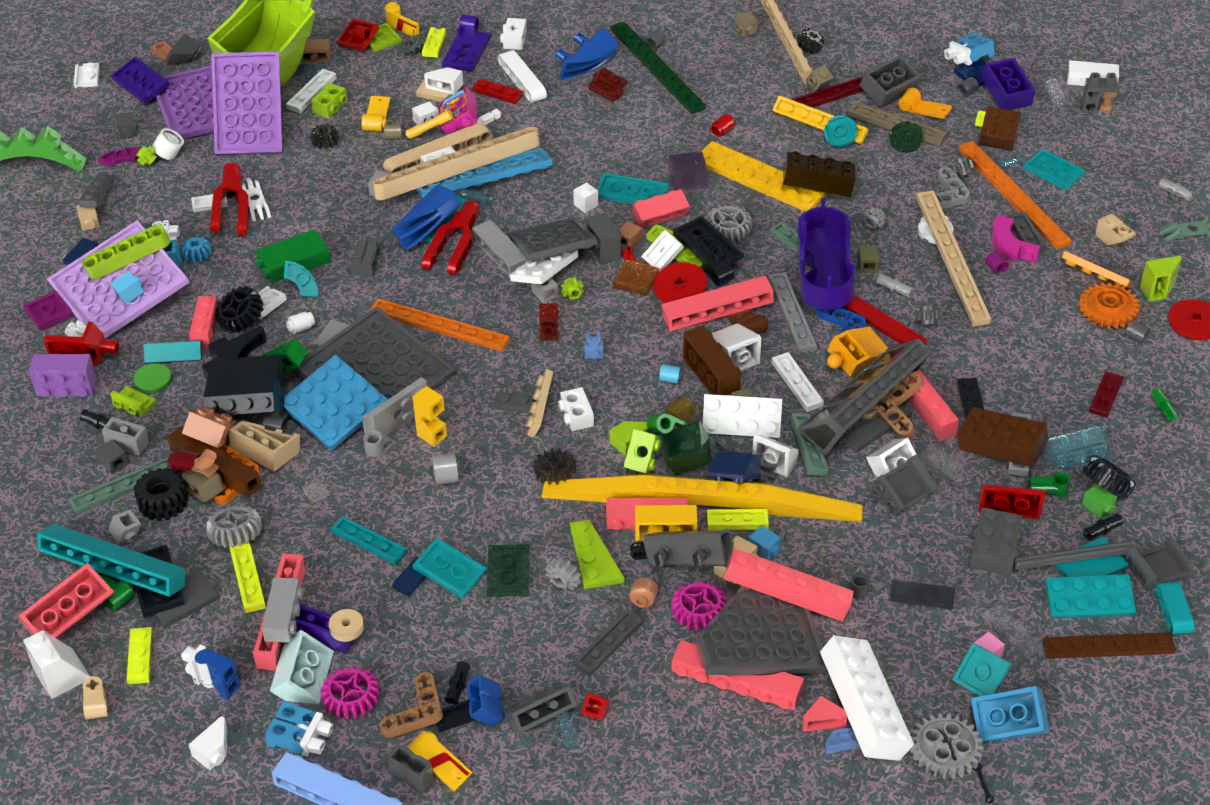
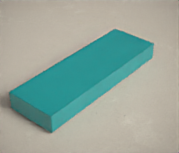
M201 341L143 344L145 363L202 360Z

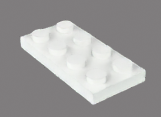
M578 250L572 253H560L556 257H544L539 261L528 260L510 274V279L513 282L543 284L578 258Z
M704 394L702 430L710 434L763 435L780 438L782 399Z

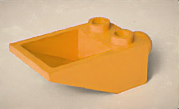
M871 327L846 330L833 337L827 349L831 354L827 358V364L833 369L841 366L847 375L852 377L864 370L888 347Z

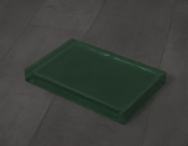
M529 544L488 545L487 597L529 596Z

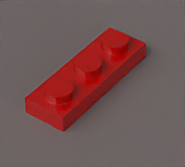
M479 79L472 87L475 93L512 104H517L523 96V91L485 79Z

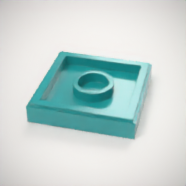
M973 642L952 680L979 696L996 694L1012 664Z

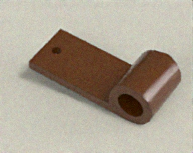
M750 309L727 315L734 325L738 323L757 334L768 329L767 325H769L766 316L761 314L754 315Z

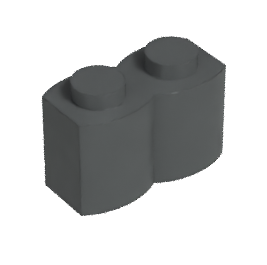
M396 744L387 754L390 774L400 781H406L412 789L418 792H425L434 782L431 763L424 757L414 755L409 748Z

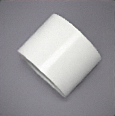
M164 128L160 131L152 148L160 157L173 160L184 144V140L176 131Z

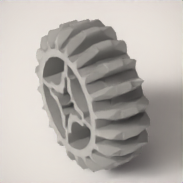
M718 206L717 209L712 208V211L708 212L706 220L732 244L734 241L737 243L740 240L745 241V238L749 237L752 230V219L749 212H745V209H740L739 206Z
M235 505L234 507H227V509H220V512L213 513V516L209 517V521L206 522V532L212 544H216L217 547L224 546V548L231 546L233 548L244 543L248 544L250 540H255V537L259 536V532L262 530V521L256 509H251L250 506L244 507V505L237 507Z

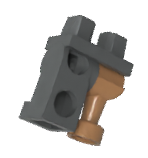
M1092 72L1090 77L1085 80L1084 93L1080 100L1082 113H1097L1099 106L1101 112L1109 113L1112 111L1113 106L1110 103L1111 99L1116 98L1119 89L1116 74L1108 73L1106 78H1101L1099 73ZM1093 105V109H1087L1086 106Z

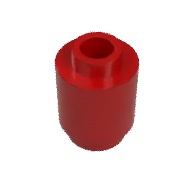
M723 114L712 123L710 127L712 134L717 137L725 135L734 128V118L731 115Z

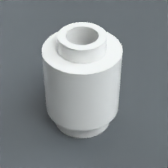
M302 312L288 317L286 326L289 332L297 334L315 326V320L311 312Z

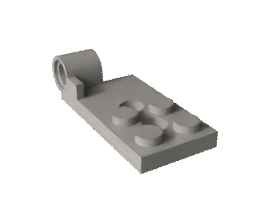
M419 378L362 417L364 449L368 456L377 457L384 452V445L391 441L387 435L403 424L410 422L415 417L413 396L416 392L427 386L425 379Z

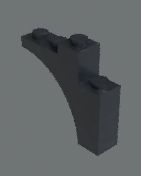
M259 326L229 341L225 337L208 344L210 356L213 360L247 357L252 351L267 342L265 330L262 326ZM211 361L202 365L204 378L206 380L208 377Z

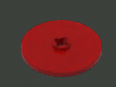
M687 262L674 263L666 266L656 275L653 283L654 293L663 303L704 293L707 289V277L705 272L695 264Z
M1195 299L1182 300L1175 303L1168 313L1170 326L1175 332L1186 338L1209 340L1210 303Z

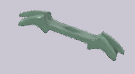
M1207 217L1205 220L1179 224L1171 222L1160 228L1159 234L1161 236L1172 233L1165 238L1166 242L1174 239L1182 240L1184 237L1207 234V236H1210V218ZM1193 226L1196 227L1198 230L1190 231L1188 227Z

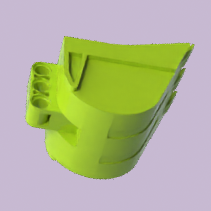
M244 0L240 7L207 38L212 53L279 51L281 86H283L292 77L301 62L306 38L310 36L315 11L312 9L313 0H304V2L302 0Z

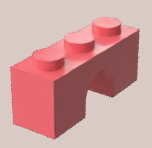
M198 296L189 336L191 341H201V350H209L208 344L212 343L214 339L213 324H217L215 308L218 307L216 296Z

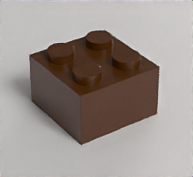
M987 106L979 145L1013 151L1021 112Z

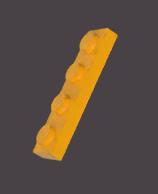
M1066 251L1062 255V258L1066 260V264L1074 268L1076 265L1083 267L1081 271L1090 275L1092 272L1099 274L1097 278L1108 282L1110 279L1115 282L1114 285L1118 284L1119 288L1123 286L1131 288L1134 283L1127 278Z

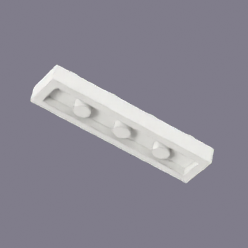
M322 69L286 103V108L301 114L311 104V100L328 83H332L337 79L336 73Z
M789 352L772 357V365L806 412L818 409L824 405L823 399Z

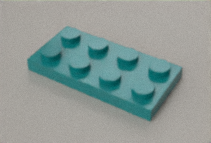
M1129 574L1045 578L1044 583L1051 619L1135 616L1136 614Z

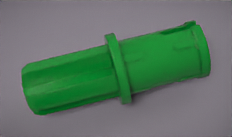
M1160 388L1154 389L1150 396L1155 401L1157 410H1161L1169 422L1177 419V414L1171 407V401L1165 397Z

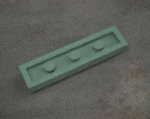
M792 413L789 419L808 475L827 476L829 469L824 454L797 429L810 417V414Z

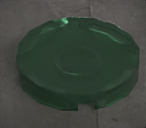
M910 121L898 123L892 128L889 135L891 146L903 153L917 150L923 143L924 138L920 126L916 123H910Z

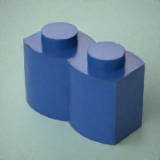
M478 674L468 682L469 714L471 718L493 726L502 720L504 714L503 705L500 701L502 697L501 687L499 683Z

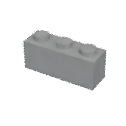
M273 577L262 625L264 641L290 643L292 634L296 633L295 618L299 617V600H303L304 589L300 587L298 578Z

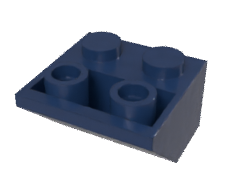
M727 451L717 452L707 471V476H714V480L753 482V479H760L762 455Z

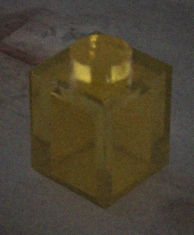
M681 395L665 406V414L688 423L695 418V405Z

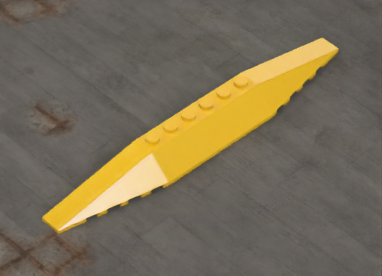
M634 474L544 481L542 498L605 503L606 498H687V504L768 509V515L862 522L863 505L763 482L736 483L731 480L717 481L709 478Z

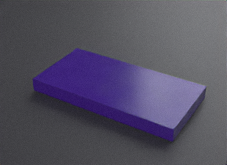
M133 57L110 76L117 84L145 105L170 85L165 78L137 57Z

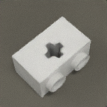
M507 18L506 24H503V33H501L500 37L503 49H523L527 32L526 19Z

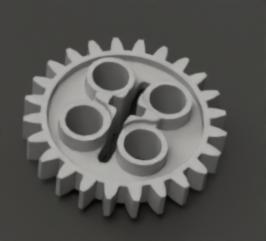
M941 713L938 714V718L931 714L929 721L923 718L922 723H917L915 730H912L911 738L914 745L910 749V753H914L913 760H919L918 767L926 766V773L933 770L934 777L941 773L943 779L946 778L947 774H950L951 778L955 779V774L958 773L963 778L964 772L971 774L972 768L976 769L978 762H981L984 749L982 746L983 739L979 738V731L974 732V725L967 726V719L960 722L959 715L951 719L950 713L947 714L946 718H943Z

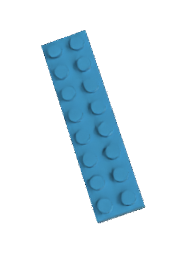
M537 148L440 180L416 190L422 198L436 185L446 187L452 191L465 190L470 186H481L485 182H496L501 178H512L516 174H527L532 170L546 169L548 166L553 165L552 158L542 148Z

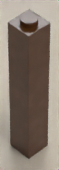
M180 426L167 436L171 451L179 449L201 454L205 449L214 451L217 454L214 464L219 466L216 472L221 476L222 482L245 497H250L262 487L257 471L219 448L182 434L184 427Z

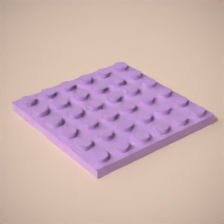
M138 220L47 278L49 284L62 297L76 318L83 322L85 326H87L88 321L93 322L103 332L104 338H107L190 283L188 278L163 249L101 278L91 279L82 266L84 258L146 230ZM129 271L133 276L137 275L143 283L141 287L144 293L128 304H125L116 294L110 283Z

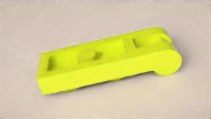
M430 28L422 49V56L438 58L444 39L447 36V28Z

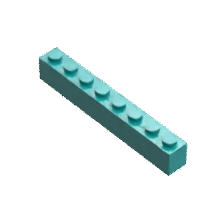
M52 524L37 533L38 551L80 566L88 563L97 572L168 597L185 587V568L57 524Z

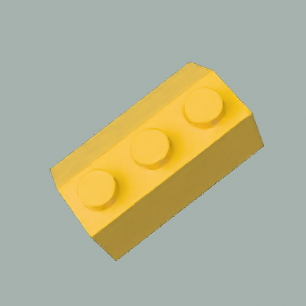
M635 505L636 543H638L637 541H643L644 536L647 534L697 530L696 505Z

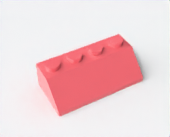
M86 563L21 613L19 618L31 635L44 630L57 638L114 594V591Z

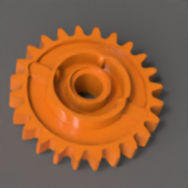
M1101 282V286L1096 283L1094 287L1088 286V290L1084 289L1083 294H1081L1079 302L1080 311L1083 312V316H1088L1087 321L1094 320V325L1100 323V327L1107 325L1108 329L1111 326L1118 329V325L1123 328L1125 324L1129 325L1132 320L1135 321L1136 317H1138L1140 304H1138L1139 299H1135L1136 294H1131V290L1125 291V286L1121 288L1118 287V284L1112 286L1110 282L1108 285Z

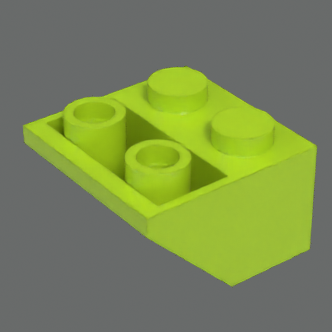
M1181 256L1146 261L1140 288L1148 302L1166 299L1175 285L1182 259Z

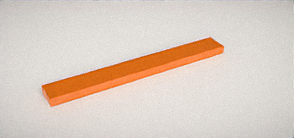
M379 298L370 308L371 311L378 306L397 322L503 352L510 341V336Z

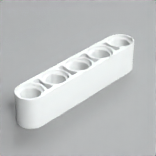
M514 50L498 55L499 65L503 66V70L507 75L509 74L511 80L517 83L515 85L524 92V96L528 101H531L530 103L547 98L545 87Z

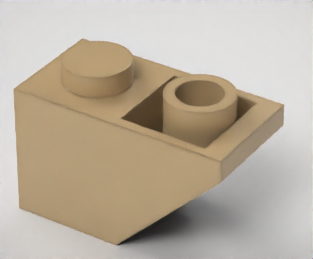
M1110 214L1098 220L1095 235L1105 244L1112 245L1124 242L1136 236V233L1115 215Z

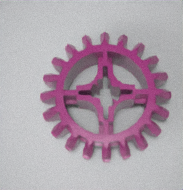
M703 579L700 583H696L694 580L692 584L686 582L684 587L679 586L678 591H675L671 600V612L674 615L675 621H679L681 627L687 625L688 631L694 627L697 633L699 628H702L704 631L709 622L716 614H719L728 600L724 591L719 590L718 585L712 587L711 581L705 584Z
M344 665L343 670L336 669L335 674L329 673L328 679H324L323 686H321V701L326 711L329 710L331 716L336 714L338 720L343 716L347 721L350 716H353L356 720L357 715L360 714L365 717V711L372 712V706H377V699L380 697L379 683L375 675H371L369 670L364 671L362 666L356 669L353 665L351 669H347ZM362 685V686H364L367 690H366V691H365V690H362V687H359V686ZM334 694L338 695V697L341 698V699H340V700L336 699V698L334 697Z

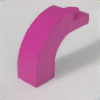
M997 215L994 220L991 241L996 251L1013 262H1017L1018 258L1036 263L1040 246L1015 238L1012 235L1014 219Z

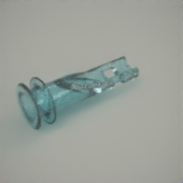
M1022 156L1007 160L1001 158L996 161V164L1001 169H1005L1007 166L1023 163L1024 158Z

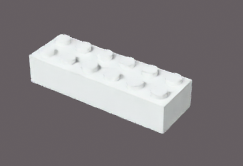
M833 635L820 653L864 757L901 760L913 747L914 743L868 640Z

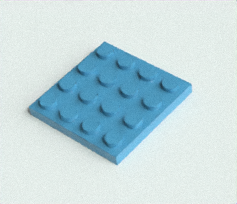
M334 355L284 397V410L332 451L363 425L362 417L388 399L342 359Z

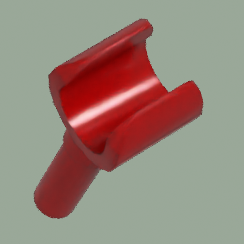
M629 246L628 251L622 249V258L624 260L632 261L637 268L641 267L640 263L633 256L632 247Z

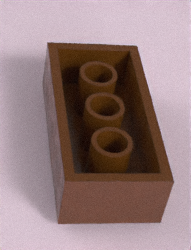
M704 325L683 332V359L707 391L713 395L731 396L732 392L741 390L740 377L742 375L739 367L733 364L731 357L728 354L726 355L721 344L717 343L713 338L712 333Z
M972 407L957 433L960 450L1030 467L1035 466L1049 440L1047 423Z

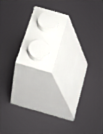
M738 323L712 333L713 338L717 343L721 344L723 351L731 357L733 364L739 367L740 371L760 364L762 337Z
M44 630L23 640L33 670L51 699L82 684L90 677L74 650Z

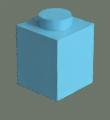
M129 271L110 283L116 294L125 304H128L144 293L141 287L143 283L137 275L133 276Z

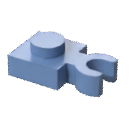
M597 331V336L595 337L590 336V332H587V341H584L585 359L603 358V341H601L600 331Z

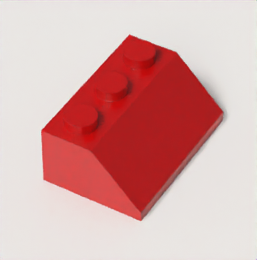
M981 484L979 514H981L983 507L1022 515V518L1040 519L1046 492L1038 488Z

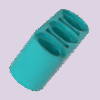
M1180 582L1156 583L1155 594L1159 596L1157 600L1162 613H1165L1163 617L1168 630H1171L1169 632L1172 635L1193 633V617Z

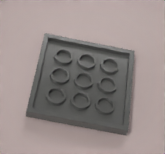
M574 217L507 233L510 240L529 261H539L544 257H556L560 253H572L576 249H588L592 245L598 244L597 237Z

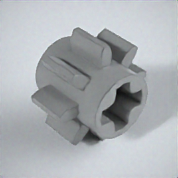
M872 207L871 210L868 209L864 213L866 217L863 221L868 228H881L885 223L883 221L885 218L884 212L879 208Z

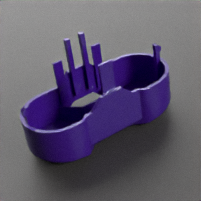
M821 198V207L807 210L798 220L797 247L800 268V294L802 300L813 308L834 310L846 306L853 299L855 269L854 265L850 263V220L844 212L832 207H825V198ZM805 263L813 267V269H811L806 274Z

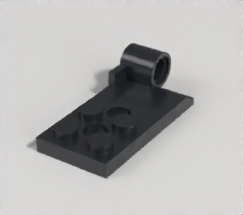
M700 216L673 229V235L704 263V270L710 275L711 281L716 286L734 279V271L730 264L744 258V254L704 217Z

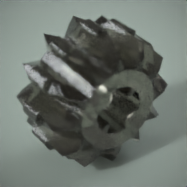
M803 28L797 37L798 46L806 51V53L809 52L813 55L818 53L823 47L824 36L820 35V32L815 31V29Z
M322 123L321 126L316 125V128L311 129L310 140L314 148L318 147L319 150L325 148L327 150L328 147L333 148L334 145H337L339 134L335 126H330V124L323 125Z

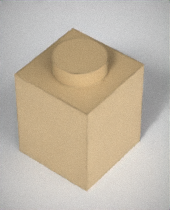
M76 205L82 231L100 227L95 207H80V205Z

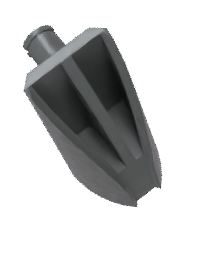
M729 529L647 534L644 536L643 542L648 564L655 567L657 565L661 567L663 565L694 567L727 566L734 547L732 531Z

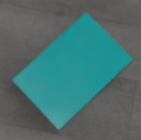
M1044 149L1040 150L1023 165L1024 170L1064 190L1070 188L1086 171Z
M1101 537L1079 548L1110 543L1104 537ZM1121 555L1054 564V566L1064 577L1116 575L1127 570L1129 564Z
M436 538L413 564L414 570L462 599L468 595L487 572V567L439 538Z

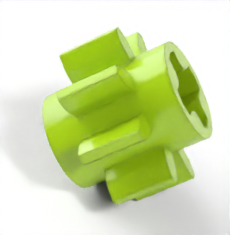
M151 145L148 148L143 146L136 154L139 157L137 161L142 166L145 163L150 166L157 158L154 154L156 151Z
M576 277L566 279L561 285L563 296H568L569 299H578L584 293L582 281H577Z

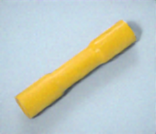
M450 110L445 111L427 122L406 130V135L409 139L415 138L431 128L452 120L453 114Z

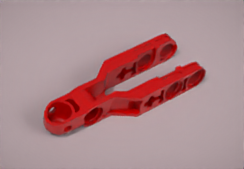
M229 162L225 164L222 185L213 191L210 233H217L219 231L221 203L223 198H225V191L232 190L235 191V200L238 203L237 234L242 237L246 236L249 195L240 186L241 169L237 163Z
M465 201L460 210L456 211L452 221L438 228L423 256V270H431L448 239L455 235L457 229L460 228L464 230V233L447 265L449 275H458L457 272L460 271L464 264L463 261L466 260L473 246L471 230L473 228L472 225L475 224L479 216V205L476 201Z

